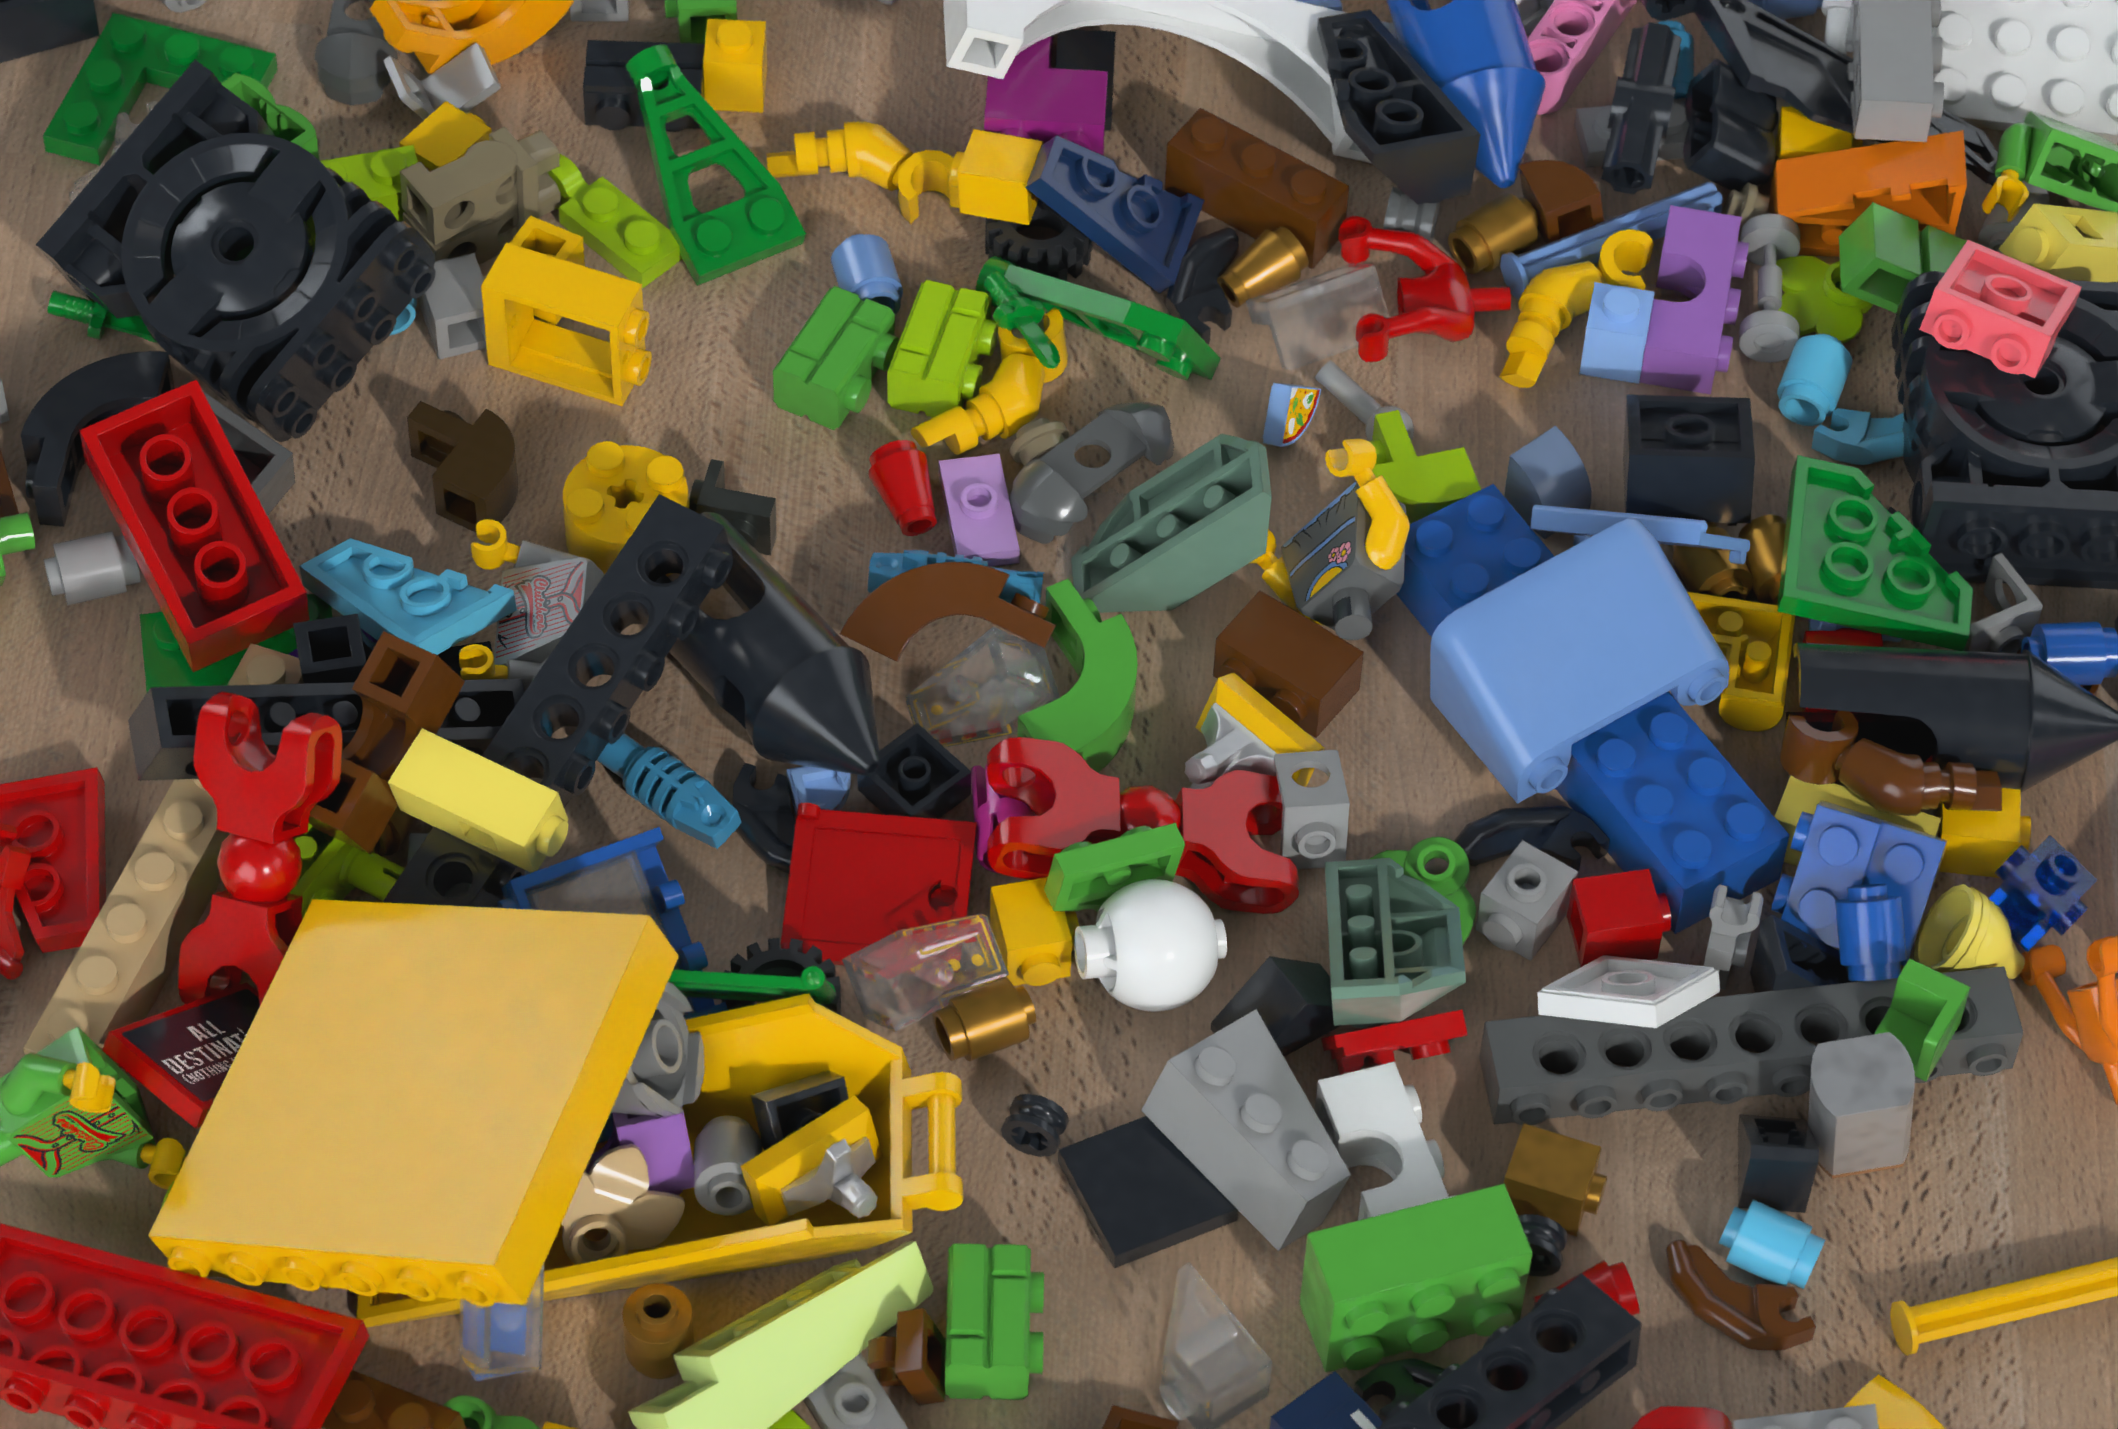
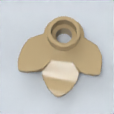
M628 1144L608 1150L595 1161L589 1173L584 1171L561 1223L563 1226L562 1241L565 1253L576 1265L626 1255L629 1250L656 1247L671 1234L679 1223L685 1208V1200L683 1197L675 1194L648 1190L649 1175L647 1163L638 1146ZM594 1228H605L608 1231L607 1236L599 1241H590L584 1237L587 1231Z

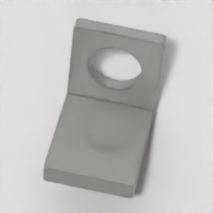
M478 43L471 45L422 81L416 78L391 55L383 60L400 99L423 120L445 101L467 113L501 88L484 48Z
M2000 553L1992 557L1983 591L1998 613L1970 624V635L1963 651L2016 654L2021 648L2023 638L2031 637L2033 627L2038 624L2043 604L2005 556ZM2003 580L2014 593L2016 605L2011 606L2005 597L2002 586Z
M1324 750L1275 754L1274 767L1283 805L1280 855L1291 859L1297 869L1325 867V862L1346 861L1350 802L1338 751ZM1302 768H1316L1326 773L1329 780L1319 787H1304L1297 784L1293 780L1292 775Z

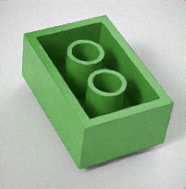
M1505 1184L1308 1233L1299 1304L1325 1373L1345 1367L1350 1370L1365 1369L1373 1366L1384 1357L1407 1351L1414 1353L1431 1352L1440 1348L1449 1340L1473 1334L1484 1337L1490 1336L1498 1328L1505 1325L1510 1327L1520 1320L1533 1252Z

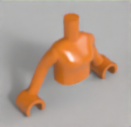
M2118 935L2107 936L2090 944L2087 949L2086 960L2092 972L2097 976V981L2067 991L2070 1005L2054 978L2062 976L2066 972V961L2062 949L2057 945L2051 944L2037 946L2022 952L2021 954L2025 958V965L2019 974L2028 986L2035 985L2038 988L2059 1028L2070 1041L2080 1048L2089 1060L2103 1065L2115 1104H2118V977H2115V973L2118 972Z

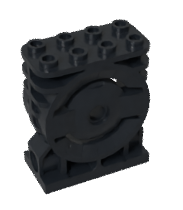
M197 60L192 62L36 244L74 289L88 300L97 302L117 319L141 315L148 332L172 358L191 374L206 383L216 395L232 403L242 415L253 422H257L268 435L279 442L288 441L291 438H300L310 430L317 418V411L334 392L342 390L349 384L355 375L357 364L373 345H378L388 338L395 327L396 318L412 299L419 298L427 292L436 275L434 253L414 227L405 221H398L391 210L378 201H371L363 189L353 182L343 180L339 174L325 167L314 155L304 148L286 139L276 137L254 108L225 88L213 72ZM311 215L314 221L316 233L313 259L312 237L309 227L306 223V221L310 218ZM248 246H254L246 258L234 261L240 250ZM223 319H228V320H237V321H222V320H223Z
M1929 271L1914 278L1903 290L1891 329L1892 347L1896 352L1894 356V370L1899 380L1897 396L1898 401L1903 405L1904 423L1902 431L1904 433V450L1902 455L1907 472L1914 483L1909 497L1911 524L1932 545L1929 554L1948 574L1957 571L1966 581L1986 582L1992 557L2002 553L2027 585L2118 590V282L2067 280L2081 286V291L2072 312L2057 335L2050 355L2037 376L2033 378L2026 374L2003 372L1993 364L1992 360L1966 349L1955 350L1940 345L1933 335L1919 330L1935 287L1945 273ZM2103 425L2105 429L2096 436H2094L2099 426Z

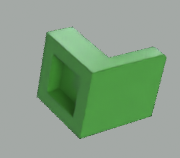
M1909 958L1898 977L1891 1006L1874 1034L1890 1032L1907 1050L1913 1063L1915 1077L1927 1082L1960 1025L1971 987Z

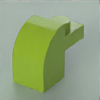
M1399 410L1375 414L1372 440L1369 441L1375 447L1377 454L1376 464L1372 471L1376 478L1382 475L1396 499L1406 505V515L1410 524L1481 490L1464 447L1417 456Z

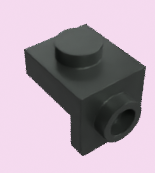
M711 459L705 479H695L692 485L689 509L699 514L711 512L722 515L760 554L771 556L777 537L776 498L725 489L724 461Z

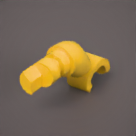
M843 122L844 129L826 130L827 137L815 138V131L794 133L796 151L766 153L767 168L774 178L819 174L818 167L830 166V173L848 171L849 178L862 177L887 190L894 191L898 189L899 207L902 216L910 224L919 217L918 195L923 192L938 191L943 193L949 199L950 207L959 208L958 188L952 187L950 184V173L954 158L939 150H924L913 153L882 125L870 122Z
M1633 229L1618 231L1609 236L1603 243L1598 266L1595 267L1591 261L1543 269L1533 277L1518 301L1521 312L1518 316V322L1515 323L1506 341V348L1510 355L1499 377L1515 387L1529 388L1534 386L1555 343L1554 338L1557 337L1560 330L1570 325L1574 317L1590 310L1594 282L1645 290L1646 285L1640 275L1629 276L1621 271L1638 273L1650 262L1654 246L1651 237L1643 231Z
M1052 308L1043 317L1044 333L1059 352L1060 363L1057 367H1044L1035 356L1026 339L1015 337L1012 329L1009 331L998 326L1002 362L991 381L979 388L978 396L966 402L965 410L957 405L913 427L911 435L917 443L924 448L944 439L949 449L955 455H960L978 445V437L986 441L998 435L1003 439H1007L1015 435L1022 426L1031 422L1039 413L1043 384L1056 379L1067 366L1068 354L1064 321L1059 309Z

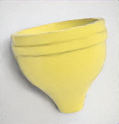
M1965 884L1953 886L1938 898L1924 918L1915 941L1914 960L1940 973L2004 966L2008 979H2015L2025 965V958L2013 942L2008 919L2001 908L1989 900L1986 895Z

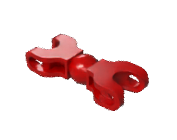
M220 692L202 706L197 721L194 768L203 788L213 798L217 807V830L230 834L222 842L217 859L219 876L226 890L212 894L209 916L204 923L194 927L181 943L178 988L180 998L185 1004L238 986L242 973L245 971L258 988L259 1003L261 1005L303 919V896L290 893L297 886L302 871L300 848L293 837L308 832L311 810L318 802L326 799L340 781L342 731L340 724L332 717L318 713H308L292 720L283 729L280 745L275 756L262 740L259 708L251 699L230 692Z
M1011 737L1000 741L987 754V777L989 785L994 792L1024 802L1037 815L1008 817L997 825L988 838L987 858L992 869L1000 874L1027 880L1048 877L1054 855L1072 844L1078 842L1096 844L1119 838L1127 831L1136 827L1149 826L1153 829L1176 823L1185 842V847L1175 875L1185 877L1195 883L1203 895L1221 908L1242 912L1274 914L1287 909L1299 896V877L1297 867L1293 861L1287 857L1261 849L1249 836L1273 835L1281 830L1283 805L1277 776L1245 770H1234L1218 777L1211 786L1204 789L1182 787L1174 801L1165 791L1151 785L1129 786L1120 792L1119 777L1099 774L1089 767L1081 755L1064 743Z

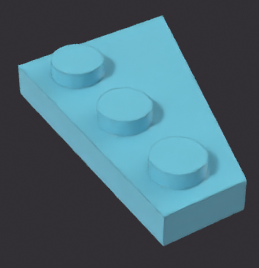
M352 538L299 566L302 583L305 588L344 616L358 614L360 628L376 640H379L382 632L385 631L435 655H439L441 652L517 610L513 589L494 584L488 591L468 585L467 575L446 569L440 575H435L414 568L412 557Z

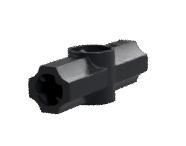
M1648 22L1643 27L1632 29L1623 76H1618L1607 127L1611 129L1610 139L1607 141L1602 165L1601 179L1612 185L1614 191L1635 194L1642 189H1651L1660 142L1661 139H1666L1676 91V87H1672V83L1676 75L1681 51L1680 43L1682 38L1675 35L1668 25Z

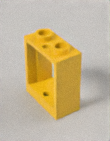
M506 242L481 285L488 365L623 406L633 386H642L645 382L652 361L651 352L645 348V336L649 326L650 315L648 311L643 310L642 284ZM533 308L610 332V342L534 319Z

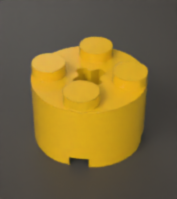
M603 441L591 446L587 452V457L582 459L571 470L563 487L565 537L569 554L592 560L605 574L659 494L689 508L688 485L682 464L672 456H666L658 451L641 446L618 445L612 441Z

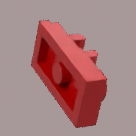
M1463 1009L1328 1036L1321 1038L1324 1051H1331L1332 1060L1336 1059L1339 1074L1342 1075L1360 1070L1364 1065L1365 1057L1368 1059L1369 1064L1374 1066L1395 1062L1394 1050L1410 1048L1412 1060L1451 1053L1448 1039L1468 1036Z

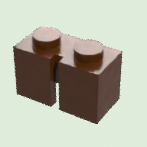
M1259 590L1217 636L1213 676L1218 679L1234 672L1305 732L1317 738L1359 691L1364 651Z

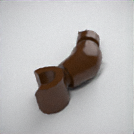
M1838 711L1835 713L1831 732L1820 731L1811 727L1806 722L1804 716L1793 714L1788 716L1781 745L1780 762L1784 770L1791 776L1805 783L1817 785L1833 784L1840 779L1841 783L1873 808L1894 815L1917 816L1921 809L1935 810L1940 802H1943L1947 810L2002 811V786L1997 771H1975L1972 763L1948 762L1944 770H1940L1937 762H1922L1917 754L1899 753L1865 738L1856 743L1858 722L1850 711Z

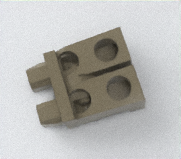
M502 127L490 133L489 140L475 143L469 147L463 157L429 172L421 162L400 171L402 208L405 211L403 213V221L410 224L420 233L434 253L435 262L474 253L478 265L499 255L505 243H510L530 215L540 219L541 216L561 206L560 191L556 182L547 173L560 166L559 151L542 130L516 140L505 127Z

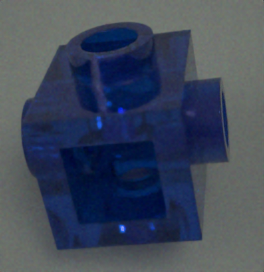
M2049 835L2032 853L2021 845L1996 870L1995 874L2004 882L1988 899L2001 908L2008 919L2012 938L2028 952L2051 928L2062 936L2089 909L2080 898L2098 879L2072 853L2068 852Z

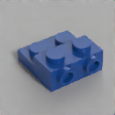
M1821 800L1817 804L1814 815L1804 811L1800 815L1792 839L1791 849L1802 852L1795 877L1782 874L1771 911L1783 914L1781 920L1827 945L1839 948L1835 901L1848 899L1847 887L1887 884L1888 895H1899L1902 897L1907 959L1901 961V965L1905 966L1911 956L1947 840Z

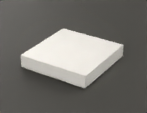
M1603 955L1537 992L1538 1014L1658 1028L1719 993V970L1708 966Z

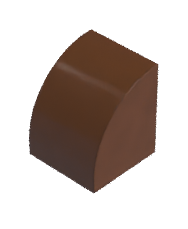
M1536 160L1518 165L1523 198L1528 200L1535 209L1539 218V226L1537 228L1546 244L1604 222L1601 193L1593 179L1582 169L1557 160Z

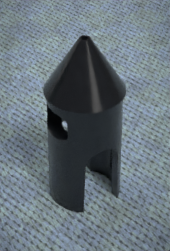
M701 513V515L725 526L733 554V565L722 586L745 613L726 620L714 619L699 608V616L691 633L684 640L677 639L669 652L710 696L747 730L755 750L763 758L776 762L863 776L874 775L879 770L881 761L868 659L860 650L850 647L725 517L717 513ZM663 575L655 583L666 584L672 581L666 575Z
M1796 642L1793 647L1794 659H1798L1800 707L1861 712L1852 713L1858 722L1856 743L1865 738L1899 753L1917 754L1922 762H1937L1940 770H1944L1948 762L1972 763L1975 771H1997L2002 788L2020 789L2023 792L2118 741V711L2027 649H2024L2021 654L1800 642ZM1786 712L1785 728L1789 714L1804 716L1806 722L1817 730L1831 732L1835 713Z

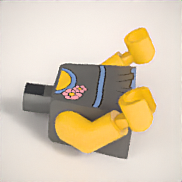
M1356 438L1344 439L1342 441L1344 448L1329 449L1325 455L1326 465L1330 473L1337 477L1354 476L1356 481L1281 546V558L1278 559L1274 555L1276 539L1274 534L1268 529L1266 553L1249 563L1258 564L1265 571L1261 578L1286 606L1320 626L1325 625L1335 630L1336 634L1345 640H1359L1368 636L1373 627L1372 614L1400 591L1404 583L1405 543L1410 530L1409 519L1406 515V505L1396 499L1384 477L1381 475L1376 478L1372 471L1377 459L1375 447L1367 440Z

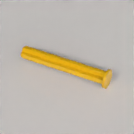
M2118 1257L1909 1307L1903 1300L1895 1301L1890 1308V1320L1894 1337L1900 1350L1905 1355H1912L1917 1353L1921 1343L2118 1296Z

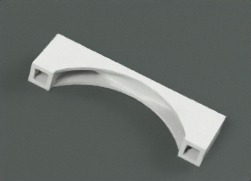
M943 0L947 67L1003 79L1016 55L1036 42L1062 31L1083 26L1105 24L1137 25L1160 29L1201 42L1243 63L1271 82L1312 119L1332 143L1333 155L1371 163L1344 130L1317 30L1318 18L1345 14L1346 12L1296 0ZM1381 21L1398 40L1394 24Z

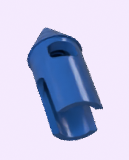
M1386 0L1400 44L1481 134L1475 169L1499 188L1512 186L1516 181L1519 171L1518 165L1522 162L1546 85L1544 77L1537 71L1516 0H1453L1443 7L1431 10L1428 0Z

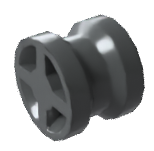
M1394 186L1389 197L1383 229L1413 232L1433 243L1440 202L1417 204L1399 187Z

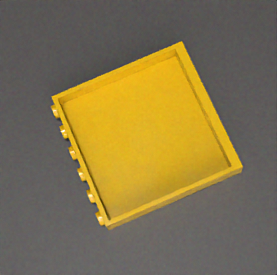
M312 899L148 1236L168 1258V1265L171 1269L204 1278L235 1279L250 1286H259L263 1282L284 1283L307 1291H316L320 1287L348 1289L363 1296H374L377 1292L406 1294L411 1298L427 1302L433 1301L436 1297L462 1299L482 1307H490L495 1302L526 1305L679 958L678 954L650 915Z

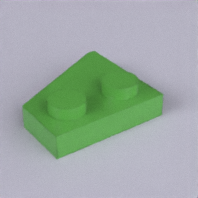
M1176 823L1153 829L1149 826L1136 827L1127 831L1119 838L1091 844L1090 842L1072 844L1054 855L1044 891L1053 911L1093 909L1098 912L1102 904L1112 894L1131 883L1148 879L1173 882L1185 842Z

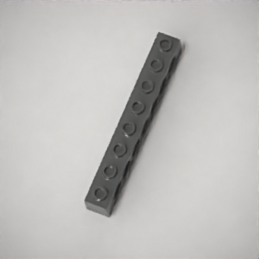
M2005 967L1942 973L1971 988L1960 1025L1927 1082L1939 1076L1972 1073L1976 1076H1989L2003 1069H2012L2024 1032ZM1898 978L1711 997L1658 1028L1546 1015L1485 1021L1479 1060L1493 1123L1495 1125L1515 1122L1519 1125H1523V1123L1535 1125L1551 1118L1578 1115L1585 1118H1600L1615 1111L1643 1108L1651 1111H1665L1680 1104L1708 1101L1716 1104H1730L1745 1097L1772 1094L1782 1097L1802 1095L1810 1090L1811 1062L1817 1047L1808 1041L1825 1043L1874 1035L1891 1006ZM1743 1048L1754 1049L1760 1053H1751L1744 1050ZM1678 1055L1690 1056L1695 1060H1686ZM1613 1062L1625 1063L1631 1067H1620L1613 1064ZM1556 1069L1566 1074H1554L1547 1070ZM1915 1077V1083L1926 1082L1922 1079Z

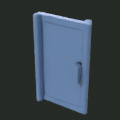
M1536 504L1532 508L1530 529L1574 535V546L1620 521L1636 518L1650 531L1659 544L1730 550L1729 561L1735 564H1744L1746 554L1750 549V541L1747 539L1707 534L1708 525L1705 520Z

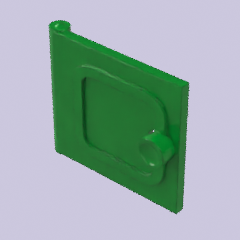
M816 966L806 968L802 972L801 977L673 970L668 980L686 998L770 1002L809 993L816 1003L824 1005L831 1003L836 996L835 987L832 983L826 981L824 972Z

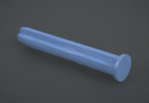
M1705 182L1518 256L1508 252L1501 256L1500 267L1506 286L1510 287L1511 294L1515 298L1520 299L1531 279L1543 269L1591 261L1593 264L1597 263L1603 243L1614 233L1633 229L1647 233L1652 241L1665 236L1670 205L1721 213L1723 197L1721 192H1718L1714 183Z

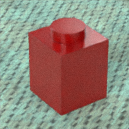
M1649 869L1576 878L1572 881L1566 917L1580 967L1603 955L1643 960L1658 958L1663 932H1669L1671 929V912L1666 894H1656Z

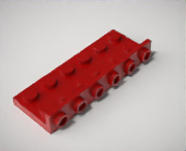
M0 1223V1399L5 1400L10 1406L25 1413L35 1414L39 1410L63 1416L82 1429H99L100 1427L106 1429H321L370 1336L364 1321L357 1318Z

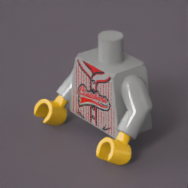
M484 519L476 524V536L480 541L493 545L471 543L472 558L480 568L485 570L499 568L505 561L514 564L513 568L502 571L501 586L514 590L517 610L497 621L494 655L488 647L479 644L467 645L460 650L461 678L463 680L522 679L524 691H526L605 574L592 560L525 540H522L520 546L507 542L506 530L501 523L492 519Z

